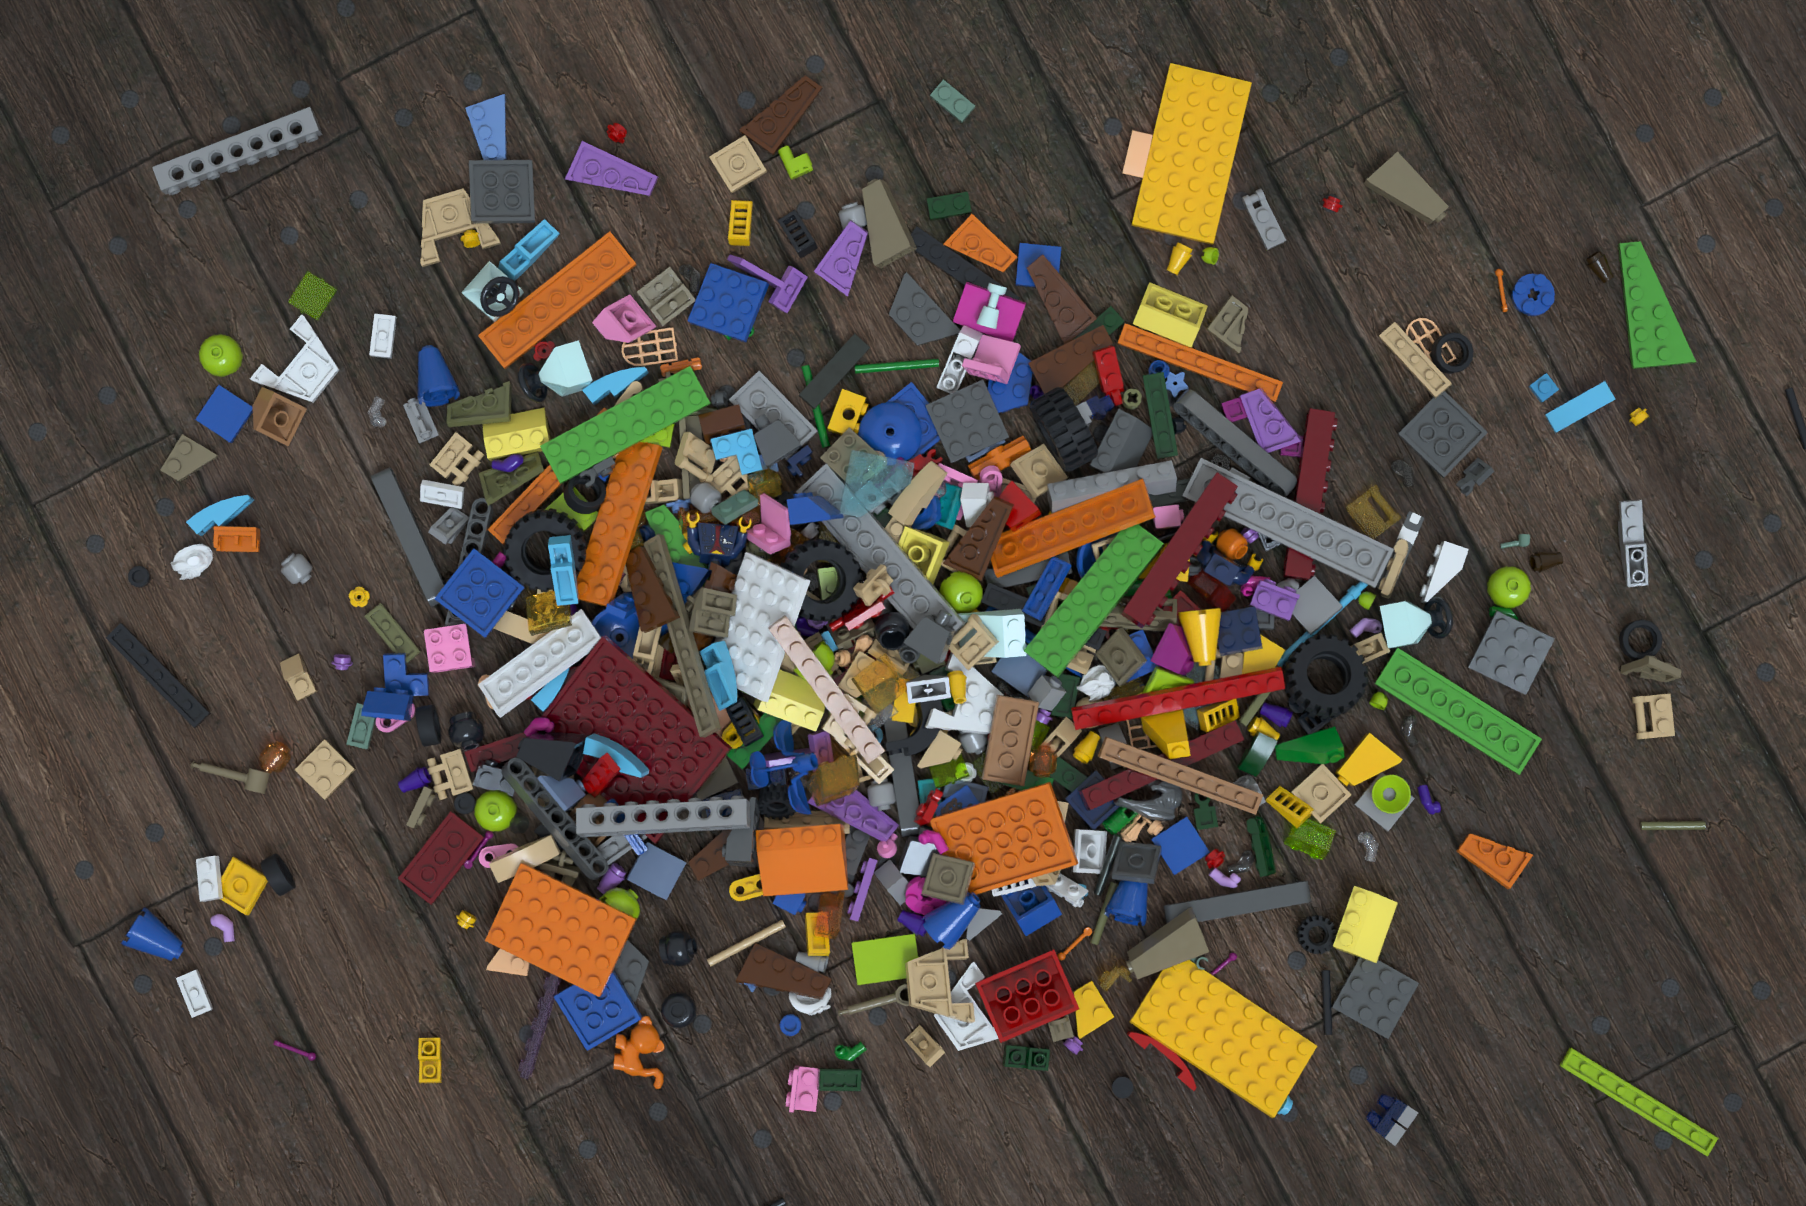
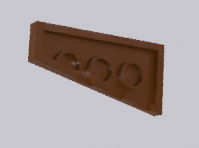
M805 75L785 91L780 98L773 101L763 112L756 115L746 126L744 125L739 129V132L774 156L819 95L822 87Z
M1043 254L1026 268L1063 344L1072 341L1097 319Z
M1104 325L1029 362L1028 365L1040 389L1045 394L1056 387L1063 388L1094 361L1093 351L1111 346L1113 342Z
M994 496L943 564L960 572L970 574L982 581L1014 504Z
M639 546L630 550L626 561L627 573L641 632L647 633L680 618V616L674 610L673 602L670 596L666 594L663 588L664 584L658 578L655 572L656 568L645 547Z
M711 562L709 570H712L710 580H706L704 588L731 594L735 589L737 576L718 564ZM693 632L698 652L712 644L714 636Z
M760 815L759 830H764V821ZM732 829L722 831L688 862L698 881L729 865L725 861V857H722L723 844H726L727 837Z
M756 943L736 979V983H747L756 987H767L776 991H787L796 995L823 1000L832 982L831 978Z

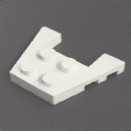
M301 314L290 330L306 342L305 346L280 377L261 364L250 379L256 383L314 403L338 373L339 368L307 319Z
M951 652L945 670L948 672L962 671L967 677L966 702L956 704L952 716L935 708L931 709L925 727L989 734L996 695L1003 696L1004 694L975 668L972 667L970 670H967Z
M975 962L971 963L951 991L952 1004L973 1003L975 1022L967 1023L934 1014V1017L958 1051L999 1039L994 1027H992L968 993V990L976 985L975 983L985 978Z

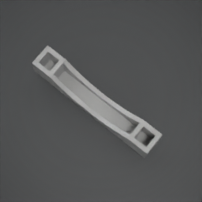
M1172 460L1047 484V498L1051 513L1140 479L1145 481L1149 494L1160 495L1176 492L1177 476Z

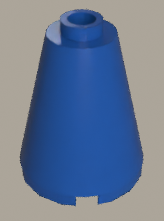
M432 345L424 346L418 353L417 398L419 404L422 405V402H424L426 406L432 407L447 404L452 397L456 400L460 396L459 388L439 349Z
M1121 880L1105 908L1104 914L1107 917L1110 914L1114 915V920L1135 926H1138V922H1141L1142 926H1144L1147 920L1148 883Z
M967 892L964 905L947 902L922 917V920L926 921L923 924L925 930L935 942L942 941L945 944L943 948L950 950L958 942L980 909V899L975 893Z
M144 907L142 911L145 914L143 916L138 915L125 935L129 939L127 942L122 940L121 944L170 961L173 958L178 959L184 950L181 947L183 942L152 912Z

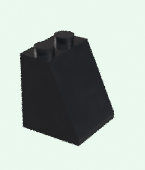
M540 731L520 741L516 757L552 778L561 781L577 773L585 756L583 751L586 737L590 735Z

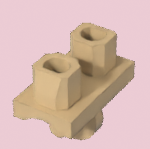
M882 564L876 570L870 569L864 583H857L853 588L857 597L862 598L866 606H871L881 594L888 595L891 591L889 585L893 580L888 575L886 566Z

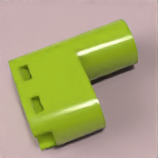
M789 146L778 150L791 180L813 170V164L808 153L794 158Z

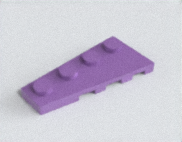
M582 141L565 179L651 196L659 177Z
M834 771L807 802L882 842L887 841L899 826L883 811H878V807H871L866 797Z

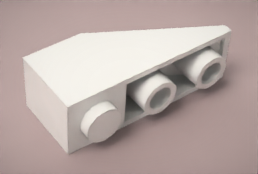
M965 325L962 327L936 388L950 394L958 391L967 372L962 367L964 358L972 360L983 333Z
M1447 541L1436 545L1433 556L1436 557L1434 565L1430 564L1426 574L1429 577L1427 585L1424 584L1420 592L1422 597L1421 603L1428 602L1462 570L1469 549Z

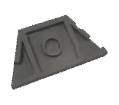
M906 272L889 312L890 318L916 346L942 340L949 336L959 335L960 329Z
M627 939L613 970L632 1001L636 1002L650 960Z

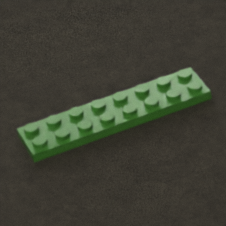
M691 366L546 442L540 447L557 479L562 484L610 456L613 457L711 403Z
M1138 524L1121 530L1024 649V653L1058 678L1165 546L1164 543Z
M1399 648L1395 649L1374 683L1517 775L1521 774L1542 740Z

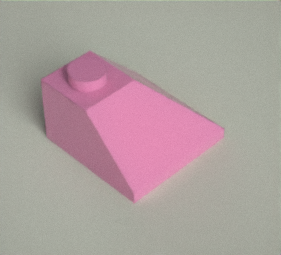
M631 295L604 308L592 322L605 339L630 343L656 328L653 321Z

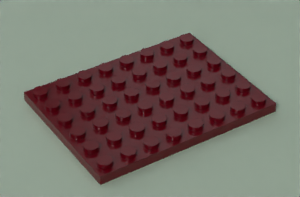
M606 635L602 636L541 716L548 718L550 722L554 723L552 732L597 734L606 737L631 751L649 769V774L640 778L618 772L600 794L607 801L615 799L619 806H625L626 802H637L638 805L646 804V801H659V804L667 803V800L672 799L688 802V799L695 796L732 749L716 733L706 738L700 737L693 712ZM585 754L577 774L584 779L600 758ZM667 811L660 813L659 821H664L668 817ZM645 812L639 814L638 822H643L647 814ZM665 833L645 835L651 841L657 843Z

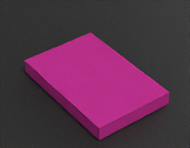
M966 282L953 322L995 338L1013 342L1026 303L1005 295H999L996 309L999 310L997 328L993 329L976 324L983 306L988 307L991 292L986 288Z

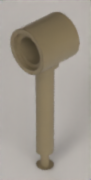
M193 761L190 764L192 769L196 767L203 772L242 781L245 783L244 789L265 794L270 776L268 772L249 768L248 773L245 774L206 763L197 764Z
M907 983L899 985L894 994L847 1006L848 1009L838 1010V1015L840 1017L846 1013L851 1015L893 1002L909 1006V1000H903L900 997V992L903 989H907Z

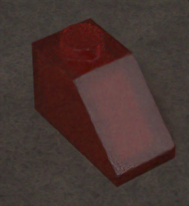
M1203 569L1199 574L1191 576L1188 582H1186L1213 608H1220L1221 612H1225L1237 599L1225 584L1203 571Z

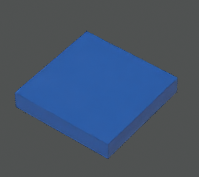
M1020 243L1015 286L1035 287L1026 268L1042 254L1059 273L1061 247Z
M218 385L195 420L232 443L253 413V407Z
M1187 816L1151 839L1154 845L1161 846V856L1173 875H1176L1210 853Z

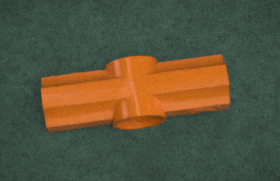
M1021 436L1005 446L1001 445L991 450L986 456L967 467L972 477L979 481L980 472L985 467L996 466L1002 471L1009 467L1014 460L1032 450L1024 436Z

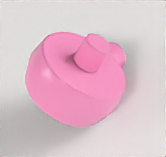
M893 833L887 841H880L878 843L877 851L881 857L891 858L897 852L895 840L898 836Z

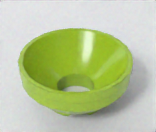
M1386 775L1375 782L1371 791L1373 803L1380 811L1394 814L1407 807L1411 798V791L1403 778L1396 775ZM1386 788H1392L1395 791V797L1391 801H1387L1383 797V792Z

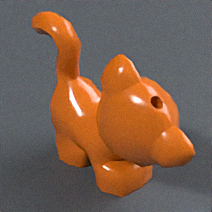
M643 1016L631 1030L630 1039L626 1040V1036L623 1034H616L615 1048L621 1049L620 1053H614L613 1069L624 1071L631 1076H654L656 1078L653 1086L655 1089H660L664 1083V1074L658 1068H643L639 1054L662 1052L665 1049V1045L660 1040V1035L652 1025L650 1017Z

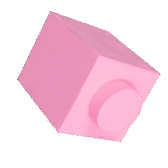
M1179 505L1153 508L1156 516L1153 518L1154 530L1179 528L1181 522L1184 521L1183 509L1179 510Z

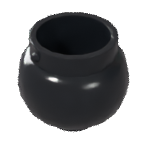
M887 612L876 620L874 633L883 648L898 650L905 645L903 642L909 636L910 627L908 620L902 614Z
M464 712L450 718L448 735L453 745L462 748L464 751L477 748L479 746L478 743L484 738L485 730L476 713Z
M683 930L670 932L666 937L663 935L659 940V952L662 962L677 967L689 964L693 960L694 955L697 954L695 938Z
M672 993L661 1004L662 1019L673 1028L687 1027L696 1017L697 1007L695 1001L686 993Z

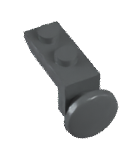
M853 826L850 827V833L845 840L848 890L829 892L841 897L853 895L854 888L851 884L868 843L869 834Z

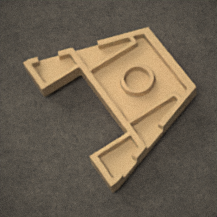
M464 188L423 200L422 252L420 259L422 267L441 262L435 244L436 240L460 234L467 230L477 229L482 249L501 244L489 224H471L470 197Z
M967 939L958 941L950 950L941 948L905 963L909 1006L967 1023L975 1022L973 1003L952 1004L947 960H966L969 958Z

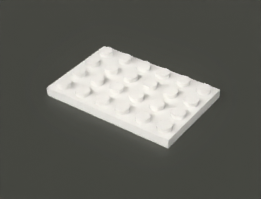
M746 552L736 578L735 589L731 593L737 595L735 616L730 617L728 638L716 637L715 642L725 641L734 667L737 689L761 701L768 702L785 655L784 649L768 627L784 615L795 626L810 580L759 556Z

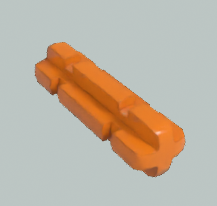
M696 357L691 358V361L687 359L672 362V365H669V363L660 366L662 376L666 377V372L668 371L676 374L689 366L694 371L701 370L702 364L700 358Z

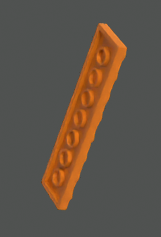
M608 232L518 303L510 313L499 318L478 336L503 368L506 369L637 264L614 235Z
M639 442L616 456V464L606 487V497L600 506L586 549V559L577 577L579 600L607 607V604L615 599L663 449L660 445Z
M1143 479L1137 480L1031 521L1015 532L1011 530L1003 532L991 558L996 577H1002L1155 518L1145 481Z

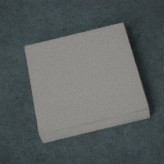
M1314 575L1296 591V594H1299L1300 597L1296 602L1292 615L1312 635L1338 613L1343 606Z
M1381 772L1354 805L1383 829L1389 831L1415 798L1411 796L1407 807L1398 813L1388 814L1380 811L1372 801L1371 791L1375 782L1379 778L1386 776ZM1386 788L1383 792L1384 799L1387 801L1393 800L1395 791L1392 788Z

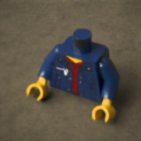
M688 512L685 517L687 522H689L687 527L688 545L694 555L698 556L700 563L708 564L709 573H712V570H709L711 562L719 566H727L730 563V559L737 558L745 547L748 535L746 530L751 526V519L748 526H743L741 524L743 517H741L739 520L740 530H738V526L698 523L696 526L700 519L699 514L696 512V519L691 521L689 519L690 513Z
M1217 531L1214 535L1211 534L1208 539L1204 537L1201 543L1203 547L1197 554V559L1201 563L1203 571L1228 586L1235 584L1244 585L1254 572L1259 570L1263 558L1261 561H1256L1254 559L1256 554H1253L1247 566L1237 560L1226 557L1212 546L1213 541L1218 536Z

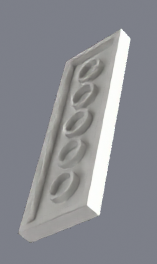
M581 609L483 680L478 686L496 714L501 718L590 653L602 637Z

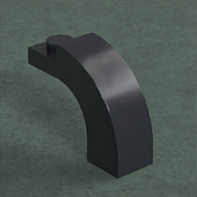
M941 699L916 703L918 724L915 731L905 739L882 743L881 746L885 752L889 751L890 755L902 753L901 748H903L904 755L910 756L927 748L938 735L940 728L930 729L926 728L925 725L931 709L935 708L943 712Z

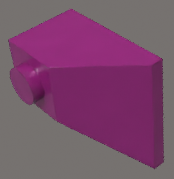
M1169 623L1151 662L1178 674L1187 675L1192 670L1194 661L1181 625Z

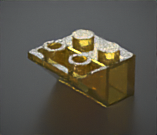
M854 754L849 757L843 755L834 762L829 763L825 761L818 765L817 770L811 774V778L806 783L816 806L851 795L860 785L856 755Z

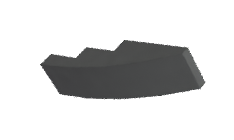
M1068 552L1055 556L1070 564ZM1051 558L999 578L996 577L993 568L988 569L985 572L986 584L991 583L1001 588H1008L1038 581Z

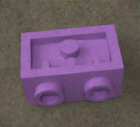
M1264 579V581L1260 580L1257 583L1249 606H1255L1258 610L1290 621L1300 595L1296 594V590L1284 586L1283 589L1276 586V582Z

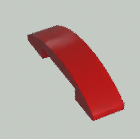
M1135 1031L1127 1033L1143 1049L1150 1043L1181 1069L1176 1077L1193 1091L1196 1090V1084L1189 1069L1177 1054L1149 1035Z

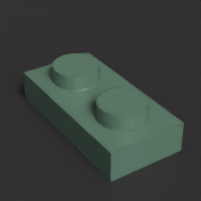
M944 79L930 94V98L961 123L975 109L973 103Z
M744 489L711 508L712 515L722 523L727 524L758 506V499Z
M357 703L347 745L369 749L376 718L361 716L363 704Z

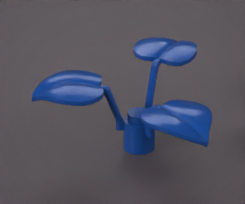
M782 720L774 727V742L776 747L782 750L783 755L787 757L794 756L795 759L789 764L766 768L764 756L761 752L755 751L750 755L751 777L756 786L765 787L769 783L767 772L793 767L794 771H798L799 774L791 779L792 785L788 786L789 801L791 807L796 812L809 815L812 813L807 803L803 784L799 778L808 775V771L816 770L818 768V760L814 753L794 752L791 731L792 723Z

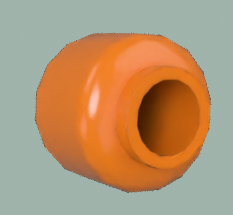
M1236 529L1223 530L1219 533L1216 547L1226 557L1232 560L1240 559L1248 550L1247 539Z

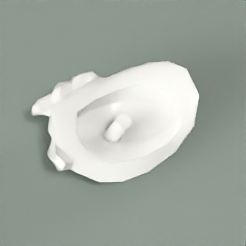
M203 544L185 547L175 555L173 562H171L172 568L182 575L180 580L199 577L201 572L211 564L213 552L209 546Z
M1097 665L1089 669L1086 675H1083L1077 689L1090 697L1089 702H1093L1108 696L1114 688L1116 681L1104 665Z
M828 988L823 1000L789 992V1000L794 1008L808 1015L821 1013L823 1010L831 1007L827 1005L831 998V988Z

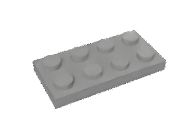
M760 371L729 399L733 405L739 404L741 413L758 431L760 429L754 420L765 414L770 423L779 419L800 442L802 447L818 432ZM795 451V452H793L792 454H790L789 456L785 457V459L788 460V459L791 458L797 451Z

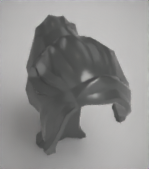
M1155 780L1148 784L1152 790H1157L1150 800L1133 801L1121 797L1113 800L1116 806L1130 809L1147 819L1173 820L1175 818V808L1179 807L1182 801V790L1179 786L1162 780Z

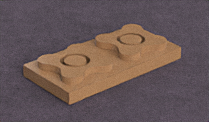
M996 695L981 779L1024 786L1039 706L1038 701Z

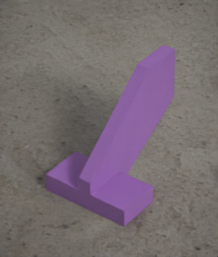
M729 255L727 258L729 262L739 269L776 288L768 302L784 313H788L807 279L806 275L792 266H788L781 280L742 258Z
M822 729L808 734L810 748L794 750L795 753L804 752L805 754L814 753L816 755L818 768L813 770L814 776H822L835 771L830 734ZM782 752L763 755L766 767L789 764L795 759L794 756L787 757Z

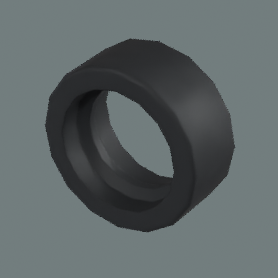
M1453 332L1436 339L1431 347L1430 355L1433 364L1441 372L1452 374L1463 371L1470 365L1473 360L1474 351L1467 337ZM1448 341L1457 342L1463 352L1461 362L1454 366L1445 363L1441 354L1443 344Z
M579 475L569 479L564 490V500L573 511L580 514H591L600 508L606 497V487L599 477L595 478L594 484L591 486L596 494L594 502L580 500L573 491L575 485L590 482L588 476L580 479Z
M1647 620L1632 621L1625 625L1619 637L1621 650L1626 656L1634 660L1642 659L1645 656H1655L1661 649L1663 641L1659 628ZM1640 627L1650 631L1653 637L1651 648L1642 653L1634 651L1628 641L1632 630Z
M431 704L417 707L416 723L422 745L426 747L440 744L441 728L435 706Z
M273 854L260 862L264 876L276 894L282 896L296 888L290 870L278 854Z

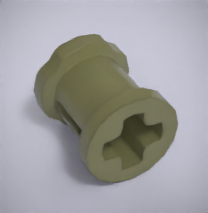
M1128 389L1124 393L1122 402L1126 409L1134 410L1140 405L1142 398L1140 391ZM1135 395V396H1136L1135 403H1134V402H1130V403H1129V402L1127 401L1128 398H1129V396L1132 397V396Z

